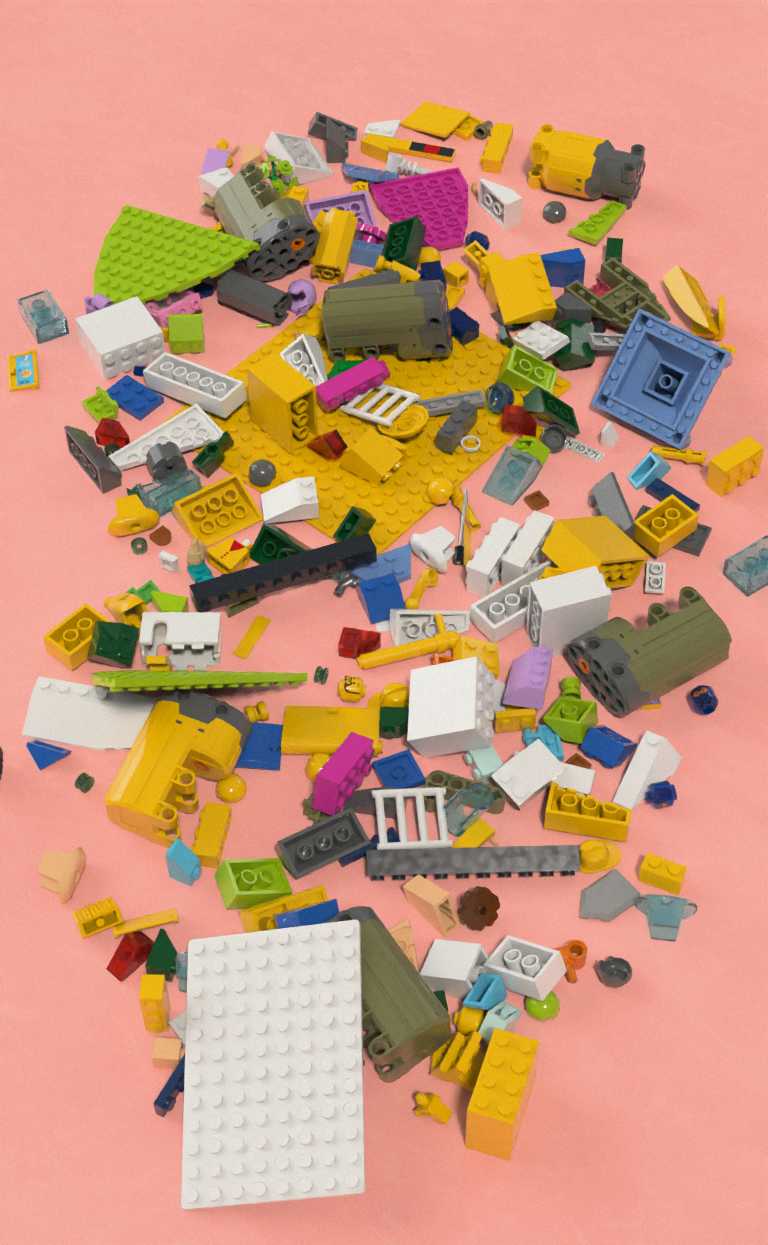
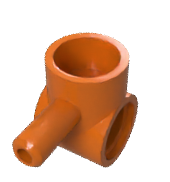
M571 940L566 946L553 948L561 953L570 983L578 981L575 970L583 968L586 964L588 948L581 940Z

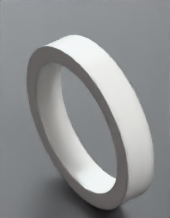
M465 436L461 440V448L467 452H475L481 446V441L476 436ZM472 439L478 442V446L467 448L463 445V442Z

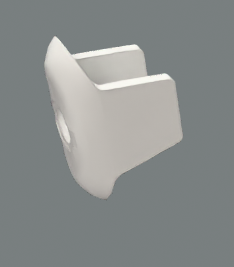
M439 526L424 534H412L410 545L413 552L426 564L435 568L438 572L446 573L447 563L454 557L455 551L450 546L455 542L456 537L443 526Z

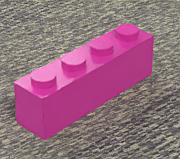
M373 356L316 386V399L326 412L335 409L340 404L351 401L357 395L366 393L374 386L381 385L385 381V370Z

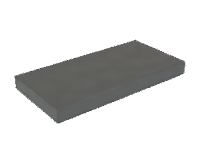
M642 505L636 519L652 508ZM698 523L697 530L672 548L699 557L710 536L712 527Z

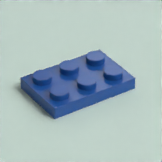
M125 375L106 390L109 397L117 402L120 409L139 421L164 403V397L128 375Z

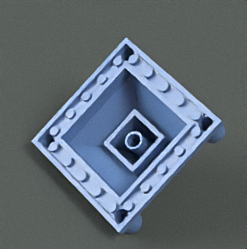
M639 308L591 404L683 450L691 444L690 433L721 372L732 364V353Z

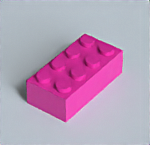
M354 732L348 735L316 775L312 808L332 816L337 814L339 810L344 809L348 798L351 799L353 797L355 789L360 787L364 777L369 776L371 773L372 765L370 761L375 752V749H373V739Z

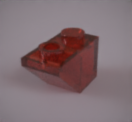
M506 404L501 420V431L536 437L537 423L525 411L524 407Z
M343 627L338 643L339 657L356 659L361 654L373 652L381 648V633Z

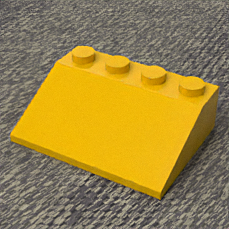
M540 253L523 254L488 268L504 325L553 320L557 306Z
M238 472L174 502L171 508L180 526L191 539L198 538V541L203 542V544L206 543L207 548L264 520Z

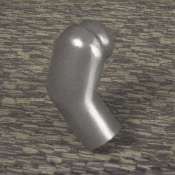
M352 575L346 577L338 583L333 594L336 597H342L346 588L349 585L352 588L357 587L359 580L355 578L356 576Z

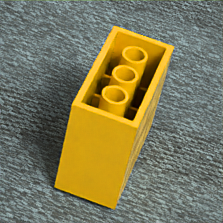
M275 352L247 368L251 420L290 454L318 438L316 386Z
M607 516L557 519L541 549L565 574L596 566L599 573L603 574L606 586L610 587V589L633 586L649 558V555Z
M494 1028L467 1109L465 1148L510 1161L534 1086L540 1041Z

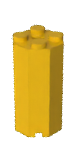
M331 208L330 212L326 213L311 267L312 275L314 277L318 275L321 282L336 284L338 280L344 281L358 229V218L355 217L356 214L352 211Z

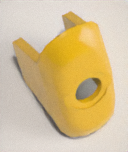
M137 494L116 499L117 516L110 521L108 532L111 536L115 537L137 534L157 526L160 516L157 511L145 508Z
M121 593L113 597L109 602V609L117 623L129 625L125 612L134 607L141 621L142 613L148 612L145 601L135 594Z

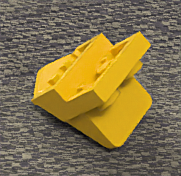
M474 1031L465 1037L460 1032H457L449 1037L445 1044L431 1054L430 1075L473 1092L485 1058V1054L479 1051L481 1047L479 1042L482 1035Z

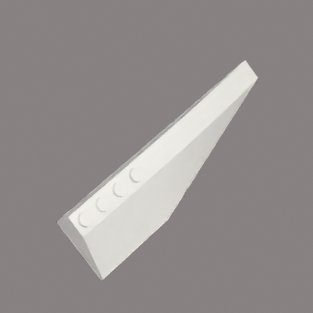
M39 676L31 694L22 737L94 751H105V749L124 751V748L132 747L157 698L122 691L113 692L110 689H102L101 687Z

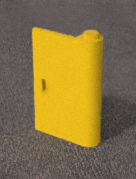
M286 705L281 738V754L314 755L325 753L333 755L348 735L354 732L374 740L373 749H375L373 757H378L379 753H383V741H379L380 708Z

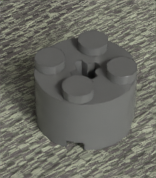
M166 442L167 444L161 445V443H158L147 452L146 463L156 481L171 485L187 471L188 467L177 444Z

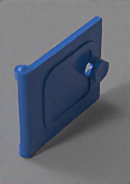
M252 722L254 724L253 731L235 767L280 771L283 725Z

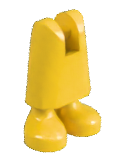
M382 255L378 256L372 273L376 274L386 271L385 269H394V271H399L400 283L417 282L420 279V273L394 260L391 263Z

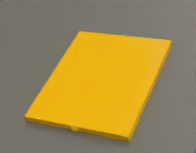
M425 101L400 125L446 138L470 116V112Z

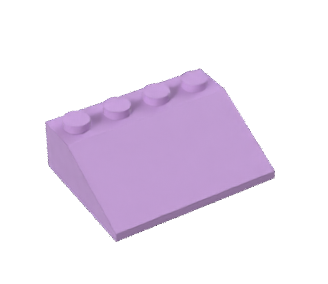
M367 190L308 201L304 205L313 222L320 210L327 213L330 212L331 208H337L338 210L354 212L356 214L355 217L358 218V224L362 223L377 227ZM358 231L356 233L355 240L361 239L363 236Z

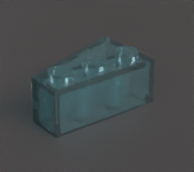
M191 469L168 475L169 478L158 481V479H153L152 483L141 486V483L135 484L138 497L147 509L157 511L161 517L172 511L171 508L174 502L201 490L200 477Z

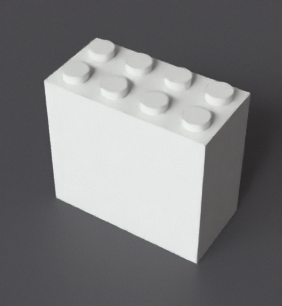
M138 297L75 319L79 343L104 380L152 363L165 352L163 331Z
M596 566L530 582L526 634L533 647L544 646L548 649H553V657L568 654L567 646L572 639L609 620L608 611H610L612 592L610 587L606 586L602 573H599Z
M477 656L411 670L407 741L424 758L491 746V739L494 736L492 729V720L494 719L492 702L495 699L493 693L495 677Z

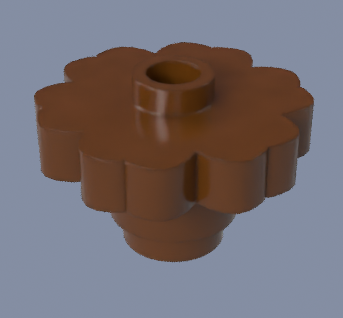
M476 886L473 892L466 891L464 896L461 897L460 904L462 906L458 909L457 913L460 921L466 924L468 928L482 931L485 925L492 926L494 921L497 920L498 913L496 911L501 905L498 896L492 893L490 889Z

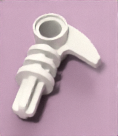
M389 153L385 169L389 172L398 173L400 170V173L405 171L407 175L411 173L410 176L431 173L430 169L418 166V162H414V164H411L412 161L410 160L406 162L407 159L396 153Z

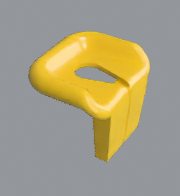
M719 296L718 312L713 318L717 324L719 334L716 335L692 319V333L694 335L717 341L725 337L726 306L724 296Z

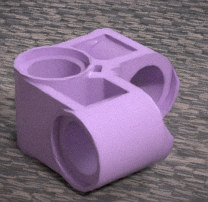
M102 293L95 294L93 297H86L84 300L86 315L114 305Z

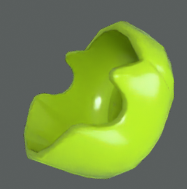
M551 990L543 1001L527 996L525 999V1009L530 1017L544 1022L549 1018L555 1019L558 1016L560 1001Z

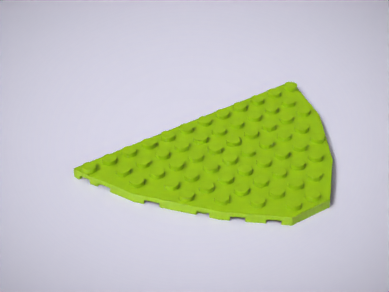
M126 205L121 208L122 212L105 236L94 271L93 296L102 293L114 304L138 297L142 304L145 305L146 301L155 299V301L169 297V293H178L200 284L202 279L206 277L214 278L233 267L235 261L241 258L246 259L249 257L248 253L253 250L257 252L261 248L259 243Z
M119 670L91 673V682L95 687L110 689L113 692L123 690L141 691V689H191L194 686L195 688H207L210 686L211 688H223L226 685L227 687H239L242 685L243 687H254L257 684L258 686H270L272 682L273 685L283 686L285 682H289V685H300V681H308V673Z

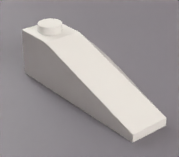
M303 333L280 353L282 359L315 386L328 381L323 353L315 337Z
M390 609L389 629L393 645L398 646L439 634L435 614L442 613L446 631H457L458 634L468 631L470 611Z
M646 731L612 801L613 804L633 810L655 788L658 789L662 782L674 775L682 757L666 738Z

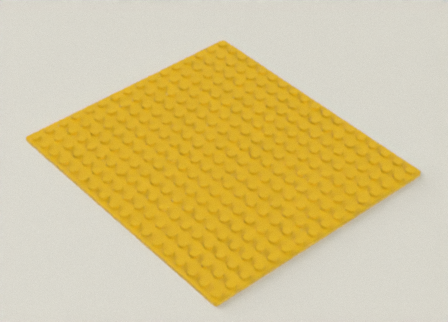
M364 268L348 281L372 275L373 272ZM322 300L311 308L307 314L302 315L225 374L244 382L247 399L226 418L206 410L203 411L223 432L227 431L234 441L233 446L224 452L225 460L219 466L231 475L238 472L245 484L261 494L295 478L314 476L319 518L303 519V521L335 542H339L333 535L352 506L365 509L376 519L368 533L377 548V555H380L438 505L432 503L428 496L427 488L432 479L438 476L449 477L454 483L461 485L537 417L528 414L524 409L523 397L530 391L511 388L515 400L506 412L497 413L489 407L488 397L490 390L495 383H501L497 379L504 357L510 348L450 315L453 351L449 356L430 358V363L426 361L420 362V359L403 360L399 355L397 344L380 345L379 358L376 360H384L391 373L390 377L386 378L383 384L420 395V400L482 390L486 406L477 409V422L466 435L476 436L480 439L481 446L479 450L475 452L464 451L461 448V443L453 454L437 449V432L452 413L430 416L426 426L419 433L406 438H392L407 447L406 462L400 461L402 464L396 471L392 469L390 471L391 476L385 482L382 480L376 485L342 468L340 463L350 448L371 427L380 435H384L379 430L378 423L342 412L340 408L343 403L337 408L326 412L316 399L318 438L290 454L251 420L247 368L274 352L280 356V353L296 340V331H299L301 334L316 321L322 320ZM325 336L318 343L323 353L326 374L328 375L335 362L331 360ZM362 347L347 348L345 361L368 360L364 356ZM557 375L551 394L557 398L561 397L571 388V383ZM375 388L354 408L359 410L380 390ZM388 392L367 413L372 414L394 394ZM401 397L400 399H398L382 415H384L387 411L395 407H398L407 398ZM187 403L184 407H182L180 410L174 413L163 423H165L166 421L170 420L171 418L175 417L176 415L180 414L181 412L185 411L193 405ZM469 439L464 441L463 445L467 448H475L478 446V442ZM206 445L194 448L192 450L199 454L206 447ZM256 460H269L275 465L276 477L271 480L270 485L259 486L249 480V468Z

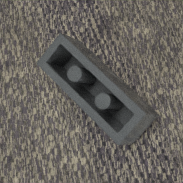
M463 400L459 403L437 432V449L450 454L454 453L460 445L462 438L469 433L477 422L478 406Z

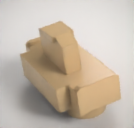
M209 195L202 196L199 203L203 208L204 214L209 217L214 216L216 213L214 211L213 197Z
M198 538L191 539V545L187 553V561L191 565L201 564L202 559L206 557V543L199 542Z

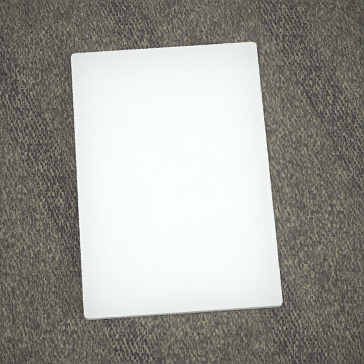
M347 920L190 940L188 943L181 1207L184 1210L363 1194L366 1190L360 922L358 920Z

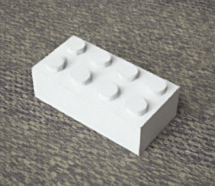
M535 510L531 516H527L524 527L518 530L515 541L510 542L507 553H504L500 559V564H502L499 573L501 585L504 586L539 565L545 555L541 549L545 539L552 530L554 517Z
M502 517L492 524L489 535H485L481 547L476 549L472 561L469 560L466 565L467 576L465 583H467V592L482 598L491 594L501 578L499 576L502 568L500 559L504 553H507L510 542L515 541L521 524Z

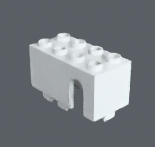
M143 612L139 638L143 666H150V664H146V656H157L158 647L164 644L169 645L171 648L170 660L172 666H175V670H187V666H195V670L206 671L207 667L221 666L223 632L220 613Z

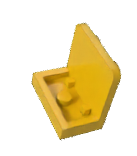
M506 704V711L495 712L493 719L495 732L520 731L525 728L535 729V709Z

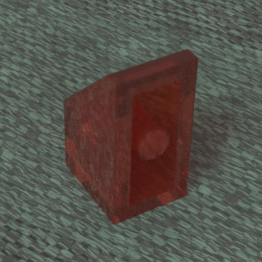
M107 418L101 419L95 430L97 445L121 449L130 443L129 435L119 421Z
M337 429L318 435L307 444L309 449L327 460L331 458L338 459L344 454L343 451L348 448Z
M142 931L125 933L106 969L120 982L125 981L147 961L154 941Z

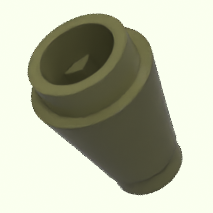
M487 120L478 124L474 131L476 137L480 139L486 138L491 128H493V123Z

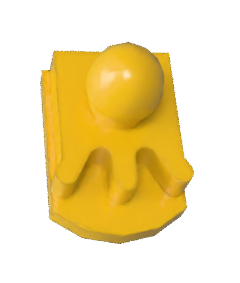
M424 1093L416 1095L415 1099L418 1107L413 1112L418 1118L430 1116L438 1124L448 1123L452 1111L440 1102L442 1099L436 1094L425 1095Z

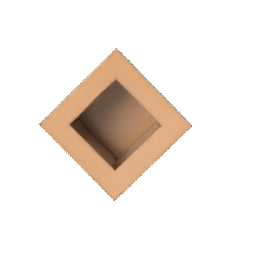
M155 1037L151 1057L153 1068L175 1070L185 1054L182 1039Z

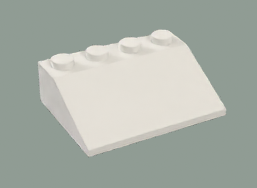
M271 131L264 147L270 156H276L281 161L287 160L293 166L292 174L290 176L284 175L287 182L290 183L294 177H298L299 184L333 176L334 172L309 138Z

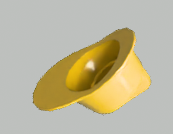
M397 682L386 685L383 691L376 693L370 698L368 708H380V706L409 707L410 691L407 685Z
M606 840L585 841L579 847L580 872L592 874L617 866L621 860L620 849L614 843Z

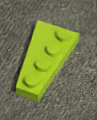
M612 200L600 208L597 214H591L588 220L585 222L581 221L576 228L572 227L569 229L568 235L597 246L625 213L627 205Z

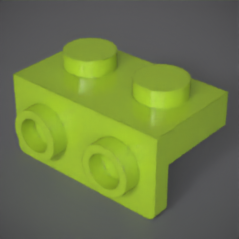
M100 386L95 387L96 394L83 400L82 406L101 426L118 417L117 409L119 407L117 402L109 397L106 390H102Z

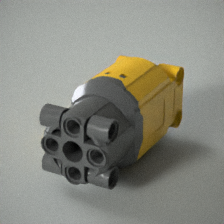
M544 124L540 127L530 147V160L533 164L529 172L528 186L531 189H540L543 186L550 191L590 200L599 199L603 195L619 198L618 203L627 205L626 210L632 208L633 199L637 198L641 189V181L646 166L644 161L645 147L635 144L631 147V153L616 150L609 140L565 130L555 131L552 125Z

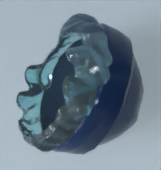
M496 382L485 391L487 407L491 412H495V414L506 412L514 403L515 396L512 389L503 382Z

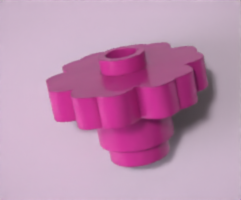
M362 223L358 224L357 231L363 235L361 241L376 244L378 241L385 242L387 234L378 227Z

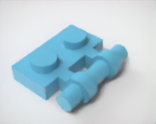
M537 725V732L533 733L530 728L523 729V742L526 744V747L539 739L559 761L564 760L560 736L548 725Z

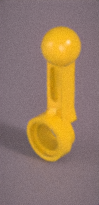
M225 139L218 140L216 144L217 148L221 150H226L229 146ZM230 155L228 156L226 167L233 164V159Z
M426 568L422 572L421 578H418L411 596L405 601L406 609H418L420 606L419 602L427 586L437 585L438 573L435 568Z

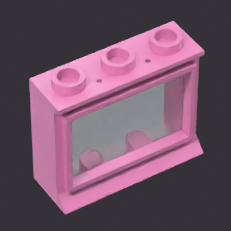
M186 289L178 293H169V297L155 301V299L146 301L144 305L158 326L164 328L169 327L168 315L193 314L203 308L199 293H193Z

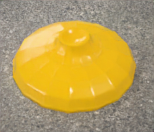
M411 404L392 421L390 427L378 424V428L385 436L390 438L413 436L426 426L429 419L428 410L423 406ZM395 407V408H393V409L387 411V412H386L384 415H382L381 417L386 418V417H387L390 413H392L397 407Z

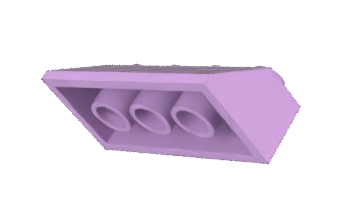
M544 646L533 647L513 660L503 704L543 710L551 672L553 649H548Z

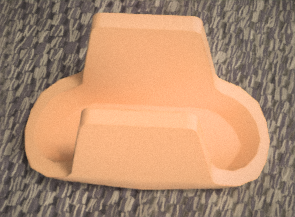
M79 847L70 853L45 851L37 868V873L43 876L40 883L41 887L60 895L61 904L71 899L86 863L83 849Z

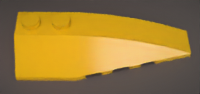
M676 264L662 277L666 283L664 284L665 288L671 293L669 296L689 317L705 329L718 335L719 330L716 322L713 320L714 316L710 312L711 307L707 305L708 299L698 280Z

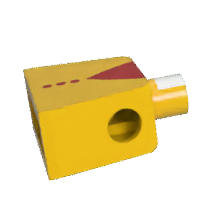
M228 538L206 551L208 564L222 574L243 570L250 563L249 550L252 548V543L248 539L239 543L233 538Z

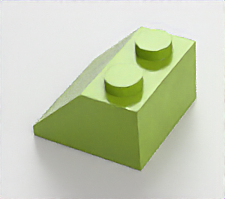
M202 314L168 315L171 354L205 353Z
M559 696L543 719L564 741L582 744L590 726H596L598 723L597 704L593 701Z

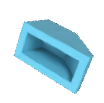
M650 451L627 478L636 489H641L651 484L656 478L661 480L669 472L671 466L662 456Z
M176 838L165 854L169 877L192 886L194 881L198 880L202 874L200 859L180 839Z
M481 973L465 998L463 1006L491 1010L504 1001L507 997V992L501 975Z

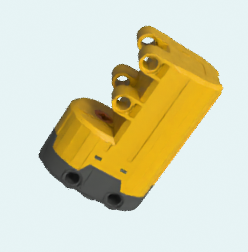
M174 688V690H162L104 798V804L108 812L107 817L123 829L167 848H170L176 838L182 841L181 831L178 827L179 818L177 810L188 814L198 810L199 799L195 791L197 787L195 774L212 780H223L230 777L253 731L254 724L240 710L225 701L216 700L207 694L194 692L190 689ZM187 799H193V800H194V801L191 802V803L185 802ZM169 834H176L173 838L167 837Z

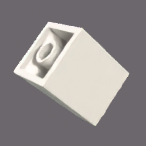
M435 939L429 950L428 957L421 968L420 975L430 989L435 991L444 990L446 995L464 1001L480 974L486 973L483 964L489 956L479 943Z

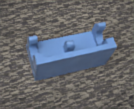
M355 240L350 255V263L375 267L378 256L382 254L384 245Z

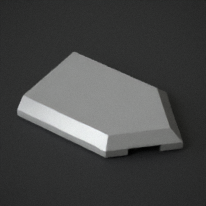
M613 869L582 890L579 918H595L610 922L642 900V896L617 869Z

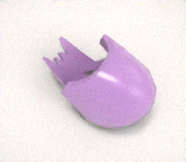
M300 279L293 281L288 287L287 293L292 294L291 311L295 313L300 311L297 317L307 314L308 310L315 305L317 299L314 285L307 280Z

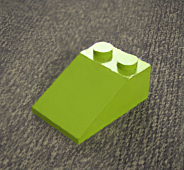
M514 344L504 357L497 380L513 389L531 391L536 386H539L551 394L559 369Z
M280 858L223 860L214 874L227 910L246 909L293 893Z

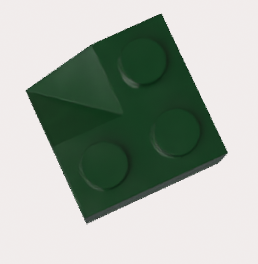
M95 621L87 659L122 669L131 666L139 628L124 623Z

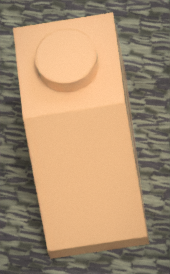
M243 145L241 169L252 162L256 163L257 166L262 165V161H265V152L262 151L261 145Z

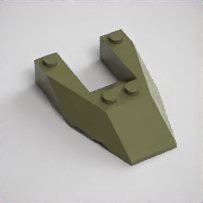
M614 257L601 264L600 280L612 288V290L601 297L597 296L578 280L564 287V294L568 292L592 308L591 318L621 330L628 331L639 308L667 322L671 319L663 305L657 301L655 293H652L649 289L648 283Z

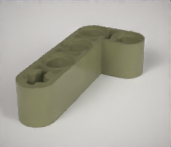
M441 770L432 771L423 787H445V800L491 814H500L505 808V792L502 789ZM424 796L425 811L428 813L436 812V797Z

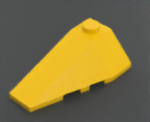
M319 885L240 910L239 913L244 931L249 933L274 930L276 925L273 914L328 901L325 886Z

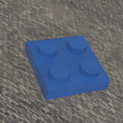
M410 749L372 762V768L382 787L409 789L426 783V779Z

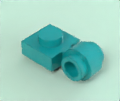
M204 560L199 565L187 567V573L194 583L214 578Z

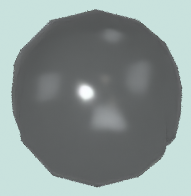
M559 201L548 202L543 208V218L547 222L558 223L566 218V207Z
M556 424L549 425L542 431L540 441L551 450L550 452H559L566 446L567 434L562 426Z
M256 460L249 468V480L255 485H270L271 480L276 477V467L269 460Z
M609 956L606 961L602 959L599 961L598 974L604 984L612 988H618L631 980L632 967L623 958Z

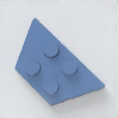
M342 163L341 167L342 171L347 176L352 177L353 180L366 179L368 183L399 179L400 175L399 173Z
M409 543L377 555L376 562L345 570V573L349 576L351 574L356 576L359 582L394 573L399 584L410 580L411 545Z

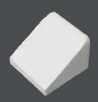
M609 421L601 431L600 445L612 449L619 436L612 422Z

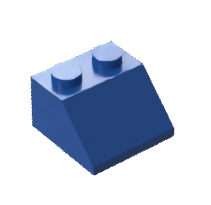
M394 573L358 583V598L371 625L390 620V609H406L401 588Z
M605 725L590 726L580 748L585 750L587 756L594 759L597 757L602 760L603 765L613 768L619 767L625 762L636 748L637 743Z

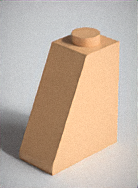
M419 874L403 885L408 902L444 938L461 926L450 893Z

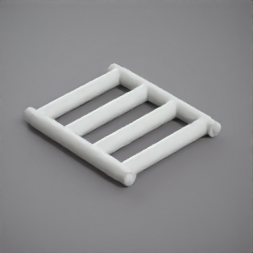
M382 383L369 389L364 394L357 395L347 405H342L340 410L347 414L390 427L395 418L415 400H420V395ZM375 388L380 390L359 410L354 408ZM388 392L394 394L372 414L367 413ZM401 397L407 398L386 418L380 417Z
M445 787L371 791L372 798H375L379 843H377V850L452 847V841L449 840L444 803ZM424 796L436 797L440 840H428ZM395 797L400 842H388L383 798ZM403 797H415L420 841H408Z

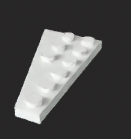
M196 403L108 457L111 458L113 465L121 471L145 464L147 452L158 443L163 445L167 444L166 442H173L178 445L181 452L208 445L211 442H217L224 432Z

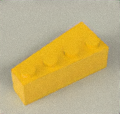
M551 782L545 812L544 829L627 842L632 810L608 801L602 803L597 801L594 796L587 795L586 797L577 794L574 789L568 787L566 790L558 787L559 784Z

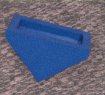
M38 740L29 741L26 744L40 771L69 756L72 751Z

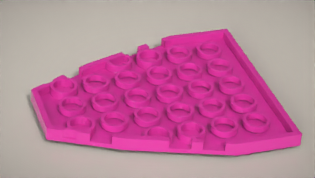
M459 167L369 184V190L378 209L394 223L414 216L419 217L426 228L423 246L434 247L439 251L463 245L468 225V184Z

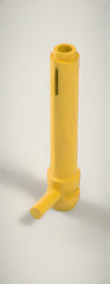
M442 613L435 614L439 634H435L431 638L361 654L360 657L356 658L359 669L363 668L365 670L434 652L443 653L447 649L451 651L460 637L457 631H446Z

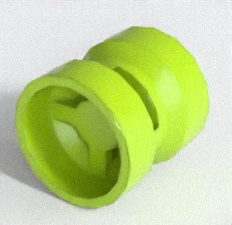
M576 677L564 678L561 681V696L581 699L580 680Z

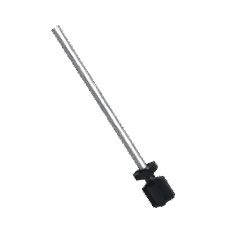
M467 489L464 490L459 545L455 546L453 562L455 565H463L464 546H462L468 497Z

